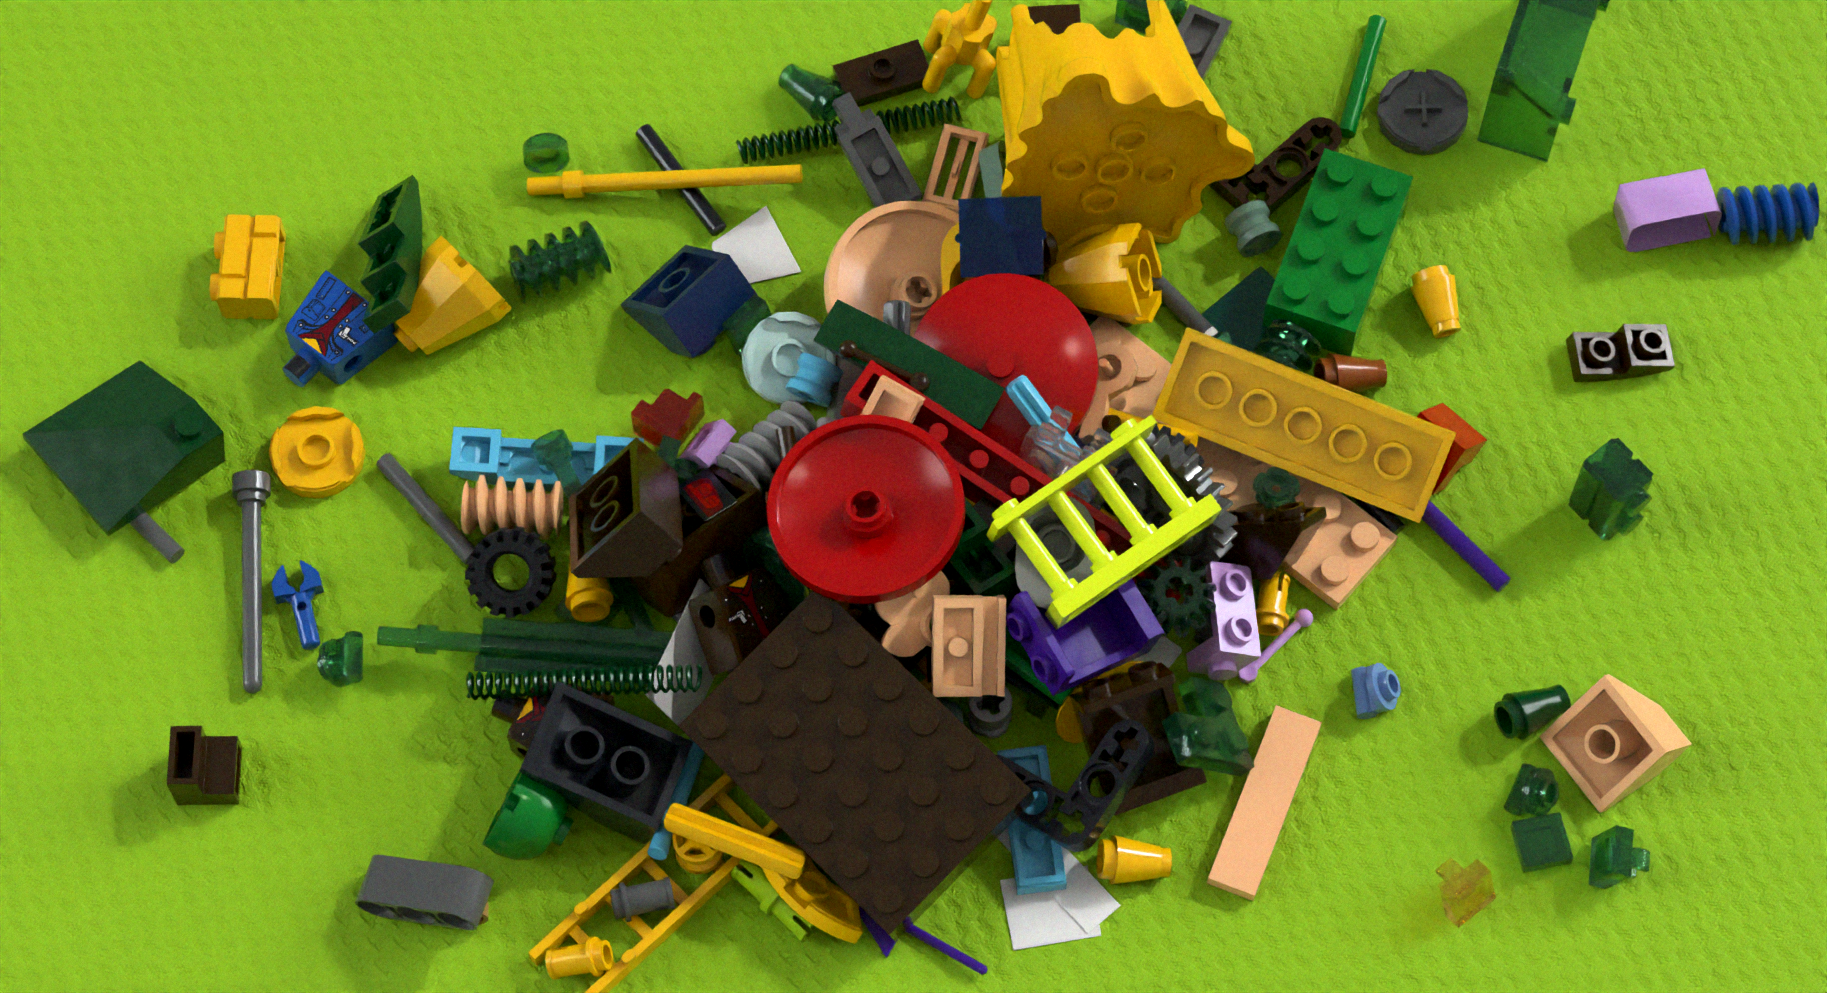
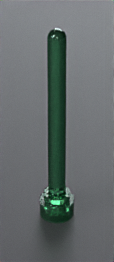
M558 429L539 437L531 444V449L539 465H545L548 471H554L558 481H561L563 491L569 501V497L582 484L570 463L573 459L571 454L573 446L565 430ZM608 577L636 634L641 638L650 637L654 632V625L636 590L625 577Z

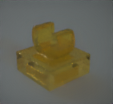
M1450 858L1436 869V873L1443 879L1438 885L1445 916L1458 928L1496 899L1491 871L1478 859L1463 869L1455 860Z

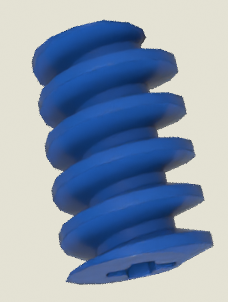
M1814 182L1810 183L1807 189L1801 183L1791 184L1788 190L1783 184L1773 185L1770 192L1766 186L1758 185L1754 187L1752 192L1746 186H1739L1733 194L1727 187L1719 188L1716 200L1722 213L1718 229L1721 234L1728 233L1732 245L1739 244L1741 232L1744 231L1747 233L1750 244L1757 243L1761 230L1765 231L1769 243L1776 241L1778 229H1783L1787 242L1794 241L1797 228H1801L1806 241H1811L1819 219V197Z

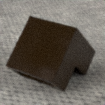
M171 726L167 786L177 805L239 804L242 745L238 736H206L202 726Z

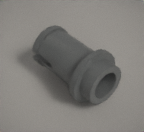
M669 877L627 887L622 882L619 883V888L610 890L615 919L625 918L626 922H630L631 916L664 909H675Z

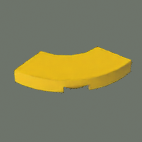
M779 841V842H781V843H784V844H787V845H789V846H792V847H795V848H797V849L802 850V849H801L799 846H797V845L790 844V843L783 842V841ZM808 855L805 868L798 879H793L761 867L775 891L801 917L820 930L853 944L858 941L863 933L858 904L842 889L831 883L817 869Z

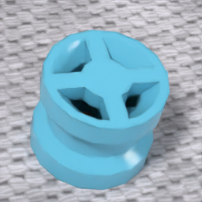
M801 353L797 360L799 370L795 377L788 380L785 388L803 400L822 407H828L832 400L831 388L834 383L841 380L844 372L838 366L820 357Z

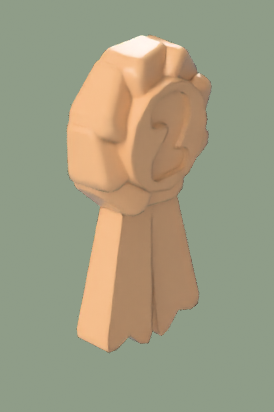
M1107 341L1096 346L1099 361V379L1093 404L1080 425L1079 439L1083 444H1088L1093 440L1099 444H1104L1106 433L1102 429V420L1105 415H1108L1110 400L1132 388L1139 369L1131 350L1126 345ZM1079 428L1071 436L1072 438L1075 436Z

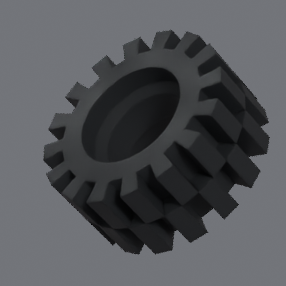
M508 527L500 528L498 531L491 532L483 538L469 555L467 560L469 566L465 571V580L470 582V586L467 589L471 596L475 594L479 599L476 604L481 608L486 606L491 609L490 614L495 616L506 614V618H515L519 614L524 616L538 607L551 593L552 585L556 581L557 573L554 572V567L557 565L555 556L551 557L549 553L551 549L547 542L543 544L538 539L540 535L534 531L527 533L524 531L525 528L522 527L508 529ZM514 554L521 557L527 563L529 579L524 587L518 590H508L497 583L494 578L493 567L496 560L502 555Z

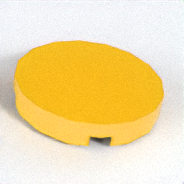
M313 406L298 410L287 417L288 421L280 429L277 427L273 433L269 457L274 474L285 489L301 497L320 499L338 494L350 486L363 469L366 451L360 430L353 421L334 408Z

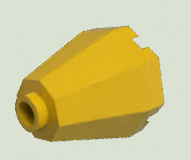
M1138 222L1120 224L1057 255L1055 265L1044 273V282L1063 293L1081 312L1134 325L1152 323L1162 303V290L1153 291L1152 277L1162 278V265L1152 232L1148 229L1141 230L1142 225Z
M442 236L427 248L420 262L419 281L410 313L395 321L399 328L392 334L411 353L420 348L426 355H429L499 322L512 309L493 286L464 258L462 259L459 255L460 253Z

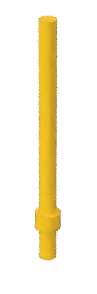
M801 164L584 175L583 170L563 171L562 176L528 177L527 192L529 196L563 194L565 199L584 198L585 193L802 183L803 174Z

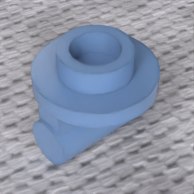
M1381 663L1372 664L1368 667H1357L1351 670L1357 718L1370 719L1378 713L1386 712L1396 707L1397 698L1401 694V687L1398 677L1392 670H1388Z

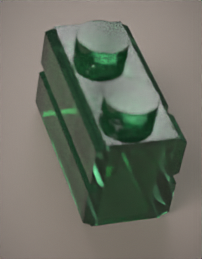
M1619 438L1610 439L1584 460L1568 504L1582 520H1589L1588 526L1602 540H1610L1618 532L1622 536H1626L1633 531L1644 518L1640 511L1652 499L1647 491L1652 482L1653 473L1639 458L1632 459L1633 452Z

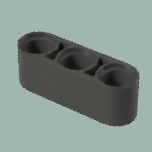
M374 855L372 856L355 904L364 911L383 918L474 931L477 930L494 881L486 874L464 866Z

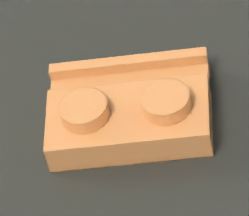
M932 595L931 693L935 697L1005 696L1006 597L1004 595Z

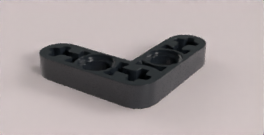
M1127 719L1115 723L1108 730L1067 794L1010 759L998 754L996 756L1032 790V793L1042 791L1048 796L1047 806L1041 813L1029 815L1024 810L1016 819L1065 849L1081 852L1089 849L1098 840L1154 753V741L1148 730L1138 721ZM1124 738L1129 740L1135 738L1140 746L1136 751L1132 749L1125 751L1120 743ZM1109 757H1112L1116 763L1121 762L1126 768L1123 773L1112 763L1107 762ZM1101 774L1113 775L1115 779L1113 791L1105 797L1092 796L1090 792L1092 781ZM1059 811L1073 822L1080 820L1085 826L1084 831L1081 834L1077 832L1070 834L1068 829L1056 820Z

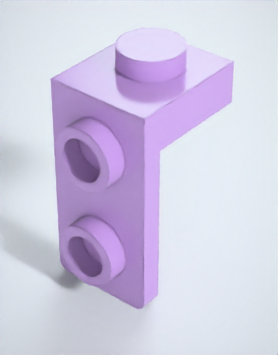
M1212 561L1205 566L1213 637L1188 652L1186 656L1188 672L1208 674L1210 679L1220 681L1236 677L1238 671L1261 657L1250 568L1242 565Z

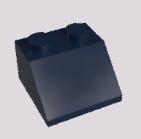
M685 245L620 305L628 315L672 353L694 358L710 350L716 342L715 338L727 326L741 321L747 315L748 307L759 296L729 254Z

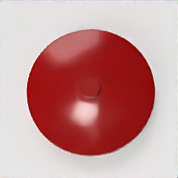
M997 273L967 280L943 294L925 313L914 333L913 338L954 359L1003 388L1015 378L1021 375L1026 376L1071 436L1080 427L1093 404L1099 379V361L1091 330L1081 312L1069 298L1056 288L1038 279L1019 274ZM1004 390L980 432L1025 462L1049 453V449Z
M871 414L855 415L834 420L818 427L799 440L776 469L767 499V520L774 547L791 574L816 593L837 601L858 604L879 603L902 597L920 588L935 577L950 560L957 548L963 532L966 514L965 496L959 471L953 459L940 442L922 428L908 421L890 416Z

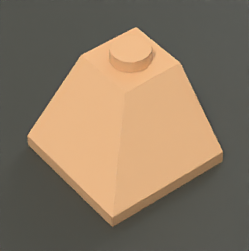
M1610 674L1604 675L1539 736L1600 813L1606 811L1659 775L1692 745L1660 705Z

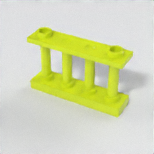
M1152 414L1139 423L1134 418L1127 420L1110 434L1113 439L1110 443L1021 503L1016 498H1013L1000 506L991 515L994 521L986 534L990 541L994 542L1007 532H1010L1053 590L1050 596L1054 601L1051 602L1045 616L1056 630L1212 524L1222 510L1211 493L1198 502L1193 497L1187 498L1144 441L1150 436L1157 423ZM1127 451L1172 510L1169 513L1172 520L1159 529L1153 523L1150 525L1146 523L1105 468L1106 465ZM1087 478L1090 479L1132 536L1129 542L1133 547L1119 556L1114 550L1108 552L1065 494ZM1047 505H1050L1093 564L1090 567L1093 574L1079 584L1075 578L1069 579L1026 521V519Z

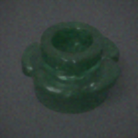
M1271 467L1266 473L1261 472L1255 477L1253 482V490L1256 492L1255 499L1257 503L1264 504L1265 509H1276V507L1282 504L1296 501L1295 497L1300 494V483L1295 476H1290L1287 470ZM1277 485L1281 488V491L1274 492L1272 487Z

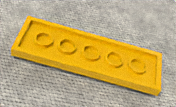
M1189 327L1184 332L1152 414L1154 419L1197 433L1202 438L1417 523H1420L1456 436V432Z

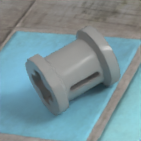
M1006 686L1005 696L982 695V697H969L968 705L970 712L968 714V722L976 735L984 736L987 739L1001 737L1007 732L1008 725L1012 719L1013 700ZM989 705L992 711L998 710V714L992 715L988 709L982 710V707Z

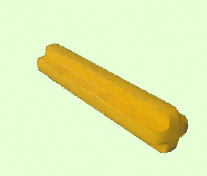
M672 803L664 818V828L669 832L793 879H798L801 876L807 862V854L803 850L679 803Z

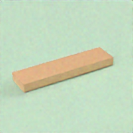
M1275 706L1208 876L1207 884L1254 901L1322 722L1280 706Z

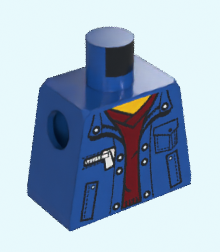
M326 270L286 326L285 333L290 348L296 354L282 370L293 383L301 388L318 371L335 384H344L398 342V339L392 334L395 331L394 323L374 334L362 321L369 302Z

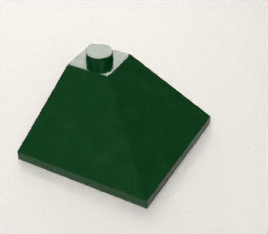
M140 360L23 433V439L107 536L118 531L141 514L152 509L225 461L224 433L195 399Z

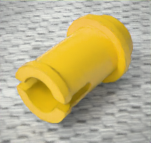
M1280 574L1272 579H1259L1260 586L1256 609L1259 634L1278 636L1283 633V629L1289 624L1290 619L1286 613V605L1291 580L1286 574L1281 576V583H1278Z
M596 936L588 938L587 942L582 944L550 947L545 957L548 974L553 980L586 973L599 977L604 975L605 970L612 968L614 960L610 943L607 940H600Z

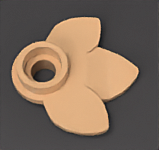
M942 571L926 584L909 594L889 601L874 603L877 613L890 625L881 641V645L889 653L899 657L914 656L925 646L932 647V630L929 628L932 618V595L950 594L949 581Z

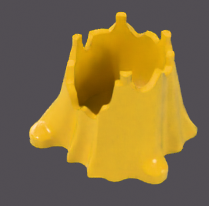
M1146 0L1151 25L1145 28V37L1136 33L1134 29L1125 28L1114 39L1105 37L1094 25L1088 23H1073L1067 27L1064 33L1057 35L1052 32L1044 21L1034 24L1033 20L1030 19L1026 5L1018 4L1011 9L1013 28L1009 46H997L996 52L1006 147V169L1001 188V196L1005 208L1004 219L1008 225L1019 229H1026L1033 225L1042 226L1055 237L1058 245L1057 255L1120 224L1136 222L1142 225L1141 230L1148 229L1152 232L1155 242L1161 244L1171 243L1178 239L1183 224L1202 209L1200 195L1203 188L1215 181L1240 177L1249 172L1254 166L1255 157L1250 140L1227 124L1222 109L1199 75L1164 0Z

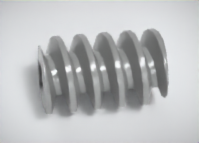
M789 399L781 404L779 410L768 414L766 421H761L754 425L752 432L743 434L738 443L729 445L724 454L717 455V464L719 467L758 488L761 494H763L759 483L769 489L774 476L773 472H776L781 463L775 429L794 426L796 441L798 442L816 429V421L805 407Z

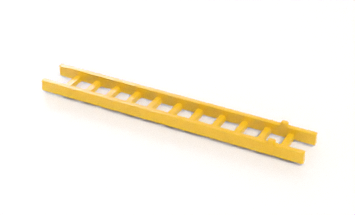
M954 579L949 580L950 589L956 584ZM924 656L915 667L926 677L921 684L931 692V682H928L927 657ZM725 773L688 806L689 808L706 813L716 804L739 827L768 838L775 839L783 832L773 820L761 828L727 795L736 784ZM651 841L585 901L578 903L570 915L528 952L530 959L536 966L545 960L546 952L550 947H559L569 937L576 944L586 943L590 937L580 927L605 904L613 910L610 890L619 888V883L624 882L626 886L642 870L653 881L669 877L653 861L654 859L648 855L647 851ZM692 849L693 852H701L703 854L701 850ZM732 856L727 862L722 860L716 869L712 870L714 874L690 896L669 877L674 902L678 907L653 930L638 915L631 916L630 922H626L625 918H621L642 940L632 949L627 950L617 963L613 961L612 968L605 970V974L584 993L610 992L732 879L730 875L735 866H738L740 869L743 868L739 863L741 859Z

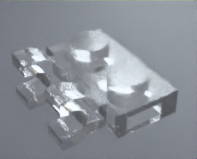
M1056 405L1047 423L1043 422L1040 426L1033 424L1026 433L1018 457L1055 480L1110 443L1113 439L1110 433L1098 428L1094 433L1090 446L1085 445L1083 449L1065 441L1064 436L1073 413ZM1110 464L1106 465L1105 468L1115 479L1118 469ZM1089 478L1069 490L1098 510L1106 503Z

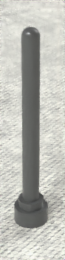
M244 470L232 475V496L237 499V505L242 507L243 688L251 694L259 692L262 688L261 507L266 505V499L271 495V477L268 473L259 470Z

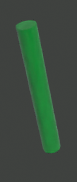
M1371 15L1368 20L1339 124L1343 138L1351 139L1356 135L1387 20L1380 15Z

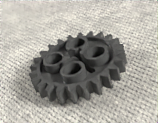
M1151 432L1150 436L1144 441L1187 498L1193 497L1198 502L1211 493L1222 508L1212 524L1167 554L1190 570L1193 567L1199 573L1210 562H1218L1234 546L1231 541L1237 536V532L1231 526L1237 522V517L1227 512L1233 505V501L1221 497L1219 492L1225 488V485L1213 482L1210 479L1213 473L1212 467L1202 469L1198 465L1199 454L1197 452L1189 457L1185 454L1183 442L1179 441L1173 447L1167 434L1163 433L1156 439ZM1128 451L1105 466L1148 525L1153 523L1159 529L1172 520L1169 516L1172 510Z

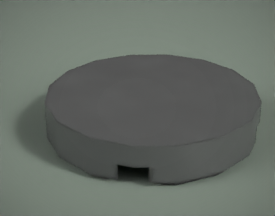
M1415 69L1401 72L1390 79L1380 93L1377 120L1381 132L1391 144L1407 153L1429 155L1440 153L1456 144L1465 131L1468 119V101L1463 89L1453 78L1437 70L1427 69L1426 72H1414Z

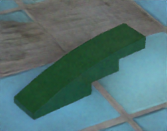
M413 175L377 197L358 242L360 247L370 257L360 282L372 295L362 321L374 334L410 313L418 286L422 258V212L419 184Z
M838 299L813 340L863 371L868 363L855 357L844 358L840 355L839 346L842 341L852 340L856 343L858 349L912 374L916 372L925 373L930 380V386L922 394L978 431L982 430L1005 390L1000 385L921 341Z

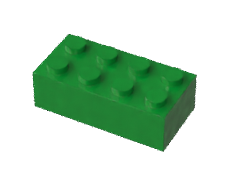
M1324 149L1267 299L1262 329L1340 355L1351 356L1405 210L1413 176L1336 151Z

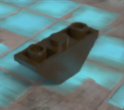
M1295 501L1276 507V509H1265L1262 503H1252L1241 506L1236 510L1227 511L1237 517V522L1231 526L1237 532V536L1231 541L1234 546L1218 562L1249 567L1252 580L1272 579L1297 563L1327 517L1325 507H1305L1304 502Z

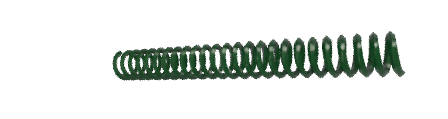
M951 96L947 102L943 98L939 100V103L932 100L930 107L926 102L921 104V108L915 103L912 106V110L909 106L905 105L903 112L899 107H896L894 113L888 108L885 115L880 110L876 115H879L880 119H882L889 135L891 134L890 118L895 133L898 134L900 132L898 114L904 131L908 132L907 112L912 127L916 131V110L921 126L924 129L926 128L925 109L932 127L935 126L934 107L941 125L944 124L943 106L949 123L953 122L952 104L957 120L959 122L962 120L957 102ZM834 119L831 127L830 123L825 121L823 129L819 123H816L814 130L810 125H807L805 132L799 126L796 134L791 128H789L787 135L783 130H780L778 137L772 131L769 139L763 133L760 140L754 135L751 142L745 137L742 144L739 140L736 141L742 161L745 164L748 163L747 147L753 162L757 161L756 145L763 161L766 159L765 143L769 156L772 159L775 157L774 142L779 156L783 157V140L788 154L792 155V138L796 151L799 154L802 151L801 137L806 151L809 152L811 150L810 135L815 149L818 150L820 148L818 131L823 146L827 148V129L832 144L836 147L837 135L834 127L840 125V123Z
M689 663L686 665L687 684L684 688L682 684L683 668L678 664L676 666L677 686L674 688L673 667L669 664L666 668L668 684L665 689L663 685L664 670L659 664L657 667L658 686L655 689L653 684L654 668L649 665L647 668L648 688L645 689L644 667L640 665L637 670L639 683L637 690L634 686L635 669L633 666L628 668V690L625 688V668L621 666L618 670L620 687L617 690L615 687L616 670L611 666L609 669V691L606 689L607 674L603 666L599 670L601 685L599 691L596 688V669L594 667L590 669L591 689L588 691L587 670L583 667L580 671L581 692L590 696L593 693L600 696L603 692L608 696L612 692L619 695L622 691L626 695L630 694L631 691L638 695L641 691L648 694L651 690L657 694L660 690L663 693H667L670 689L673 693H677L680 689L683 693H686L689 689L692 692H696L700 688L702 681V666L699 663L695 666L697 668V682L694 688L692 685V666ZM556 668L553 669L551 674L553 690L559 681V672ZM563 668L561 671V683L568 685V671L566 668ZM573 668L570 674L572 688L577 689L578 672ZM526 669L523 673L525 691L522 694L520 691L521 673L516 670L513 676L515 693L512 694V675L507 670L504 674L506 692L502 694L503 679L501 672L498 670L495 673V695L492 693L493 675L490 671L485 675L486 695L482 692L484 678L480 671L476 674L478 693L474 695V675L469 671L466 676L468 690L466 697H472L474 700H477L479 697L486 700L489 696L494 700L498 696L505 699L508 695L512 699H515L517 696L524 699L527 695L530 698H534L536 695L543 698L546 694L551 697L552 693L549 691V671L544 669L542 672L544 688L542 693L539 690L540 673L537 669L533 671L534 692L531 693V675Z

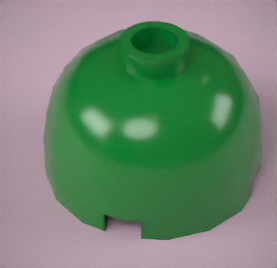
M518 771L505 795L506 798L500 810L497 811L486 833L482 845L490 848L491 851L513 860H530L542 855L551 843L561 846L574 820L566 816L569 804L564 797Z

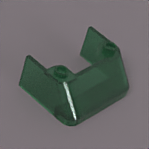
M1519 0L1494 75L1477 141L1548 162L1559 123L1569 125L1577 101L1576 98L1569 97V92L1592 22L1595 19L1597 10L1606 12L1610 0Z

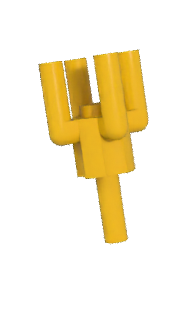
M972 0V3H965L956 12L951 13L946 9L936 12L923 43L924 49L928 53L934 54L922 82V87L925 91L929 93L937 92L948 67L956 63L971 65L975 69L966 88L967 94L974 99L983 96L996 67L995 58L987 51L997 28L996 19L987 14L993 0Z

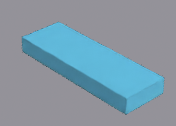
M1046 745L997 751L998 755L1010 759L1052 785ZM1033 792L1035 800L1025 809V813L1036 815L1046 808L1048 796L1045 792ZM1015 819L1007 829L1017 895L1066 889L1067 882L1061 846L1018 819Z

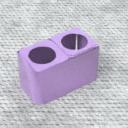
M1705 168L1619 184L1613 207L1621 236L1628 252H1638L1711 237L1704 213L1715 236L1722 217Z

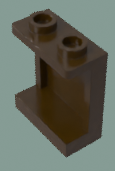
M1145 661L1138 663L1128 669L1127 675L1113 680L1107 677L1091 680L1082 686V691L1070 695L1089 759L1108 730L1121 720L1132 719L1140 722L1153 738L1154 753L1115 812V816L1207 782L1202 764L1193 757L1172 687V684L1176 682L1174 673L1161 662ZM1124 738L1120 743L1125 751L1127 749L1136 751L1140 746L1135 738L1132 740ZM1109 757L1107 760L1121 773L1126 769L1120 761L1116 763L1112 757ZM1101 774L1095 778L1100 797H1105L1113 791L1115 786L1113 775Z

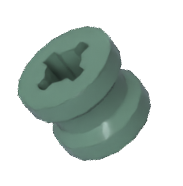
M1262 200L1251 201L1233 210L1225 219L1224 224L1230 234L1236 235L1238 239L1236 247L1243 257H1252L1266 252L1275 246L1282 237V232L1278 225L1270 222V210Z

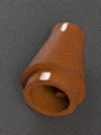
M1328 353L1326 358H1318L1316 360L1314 377L1351 392L1359 393L1372 388L1385 387L1387 383V368L1383 359L1372 360Z

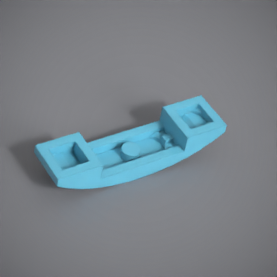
M453 427L449 472L452 475L477 481L479 475H485L487 484L495 485L498 477L502 476L505 479L506 487L509 488L514 487L517 478H523L526 490H532L537 479L542 480L545 491H551L555 481H561L563 492H575L635 438L596 435V443L502 438L500 429ZM638 438L644 443V438Z

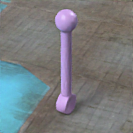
M1298 610L1294 617L1295 621L1261 653V657L1238 671V678L1241 682L1246 684L1254 682L1258 669L1301 627H1308L1312 624L1313 614L1310 610Z

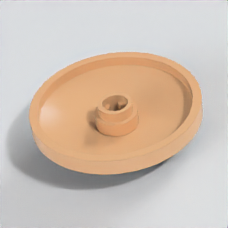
M922 201L892 202L863 214L843 233L828 259L824 276V299L827 313H830L838 299L883 322V307L887 301H906L911 305L910 336L913 337L925 313L943 295L940 258L942 242L948 231L965 218L943 206Z

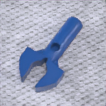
M300 560L304 581L300 585V592H296L295 588L289 585L284 565L278 569L271 585L277 604L287 602L293 608L301 647L305 650H313L320 646V638L311 601L316 594L324 593L319 572L308 563Z

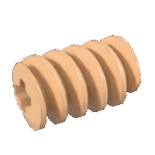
M479 475L474 488H470L468 481H466L462 494L461 529L465 534H472L479 522L482 534L489 535L491 532H494L497 523L499 529L505 527L514 529L517 524V527L525 528L524 531L527 533H531L536 526L540 540H548L555 527L557 537H559L564 509L561 481H555L550 494L545 493L543 482L540 479L536 480L531 492H526L523 478H517L512 491L507 490L505 479L502 476L498 477L493 489H488L485 475Z

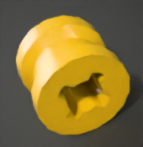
M673 833L672 840L676 860L680 867L687 872L697 875L707 874L716 869L721 863L724 852ZM692 849H694V850H701V851L703 852V854H702L701 852H692V853H690V851H691Z

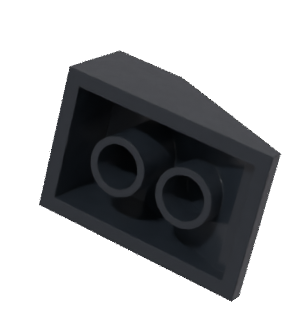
M558 681L519 772L531 780L552 789L564 797L569 805L598 824L646 844L660 826L693 741Z

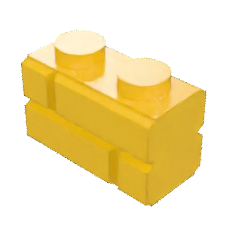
M228 214L225 216L224 231L215 233L214 254L215 258L220 260L219 273L211 274L209 290L211 301H217L221 314L225 318L248 319V317H252L254 319H276L278 317L286 233L282 220L277 215H255V217H251L250 215Z

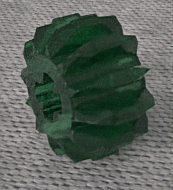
M1167 554L1161 558L1160 567L1152 564L1143 570L1146 578H1138L1135 582L1154 616L1161 623L1160 625L1164 630V634L1161 637H1166L1172 626L1179 638H1185L1189 634L1190 626L1201 630L1207 623L1203 614H1212L1216 609V604L1207 598L1217 590L1216 584L1201 582L1208 572L1207 567L1201 566L1195 573L1189 570L1191 565L1190 556H1183L1178 567H1176L1174 559L1171 555ZM1170 588L1173 589L1175 595L1184 596L1183 601L1179 605H1177L1175 598L1166 597L1165 594Z

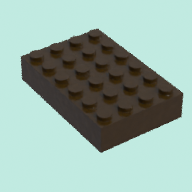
M814 591L679 725L682 731L894 941L1035 800L1032 790L836 600Z

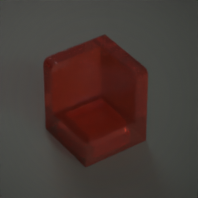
M664 389L652 405L641 399L631 412L634 434L644 438L648 443L673 457L705 415L703 396L694 391L686 400L672 390Z

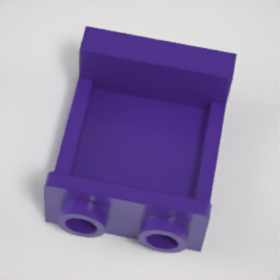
M1132 579L1058 630L1053 627L1045 616L1047 610L1036 607L1027 591L1016 594L1006 608V625L1011 636L1015 640L1020 641L1031 659V666L1035 676L1039 681L1046 684L1052 696L1149 653L1164 634V630Z

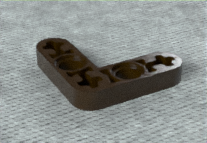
M1313 118L1300 127L1258 165L1254 163L1249 172L1234 179H1223L1208 185L1234 209L1251 202L1248 200L1249 191L1255 195L1262 191L1265 193L1264 202L1267 204L1271 215L1314 178L1325 148L1339 152L1342 139L1341 129L1336 122L1329 118ZM1313 135L1318 139L1327 136L1329 138L1328 146L1322 142L1317 144L1311 150L1309 158L1306 152L1311 148ZM1283 160H1292L1298 163L1301 167V172L1295 177H1285L1277 171L1276 165ZM1244 176H1246L1245 185L1241 182Z

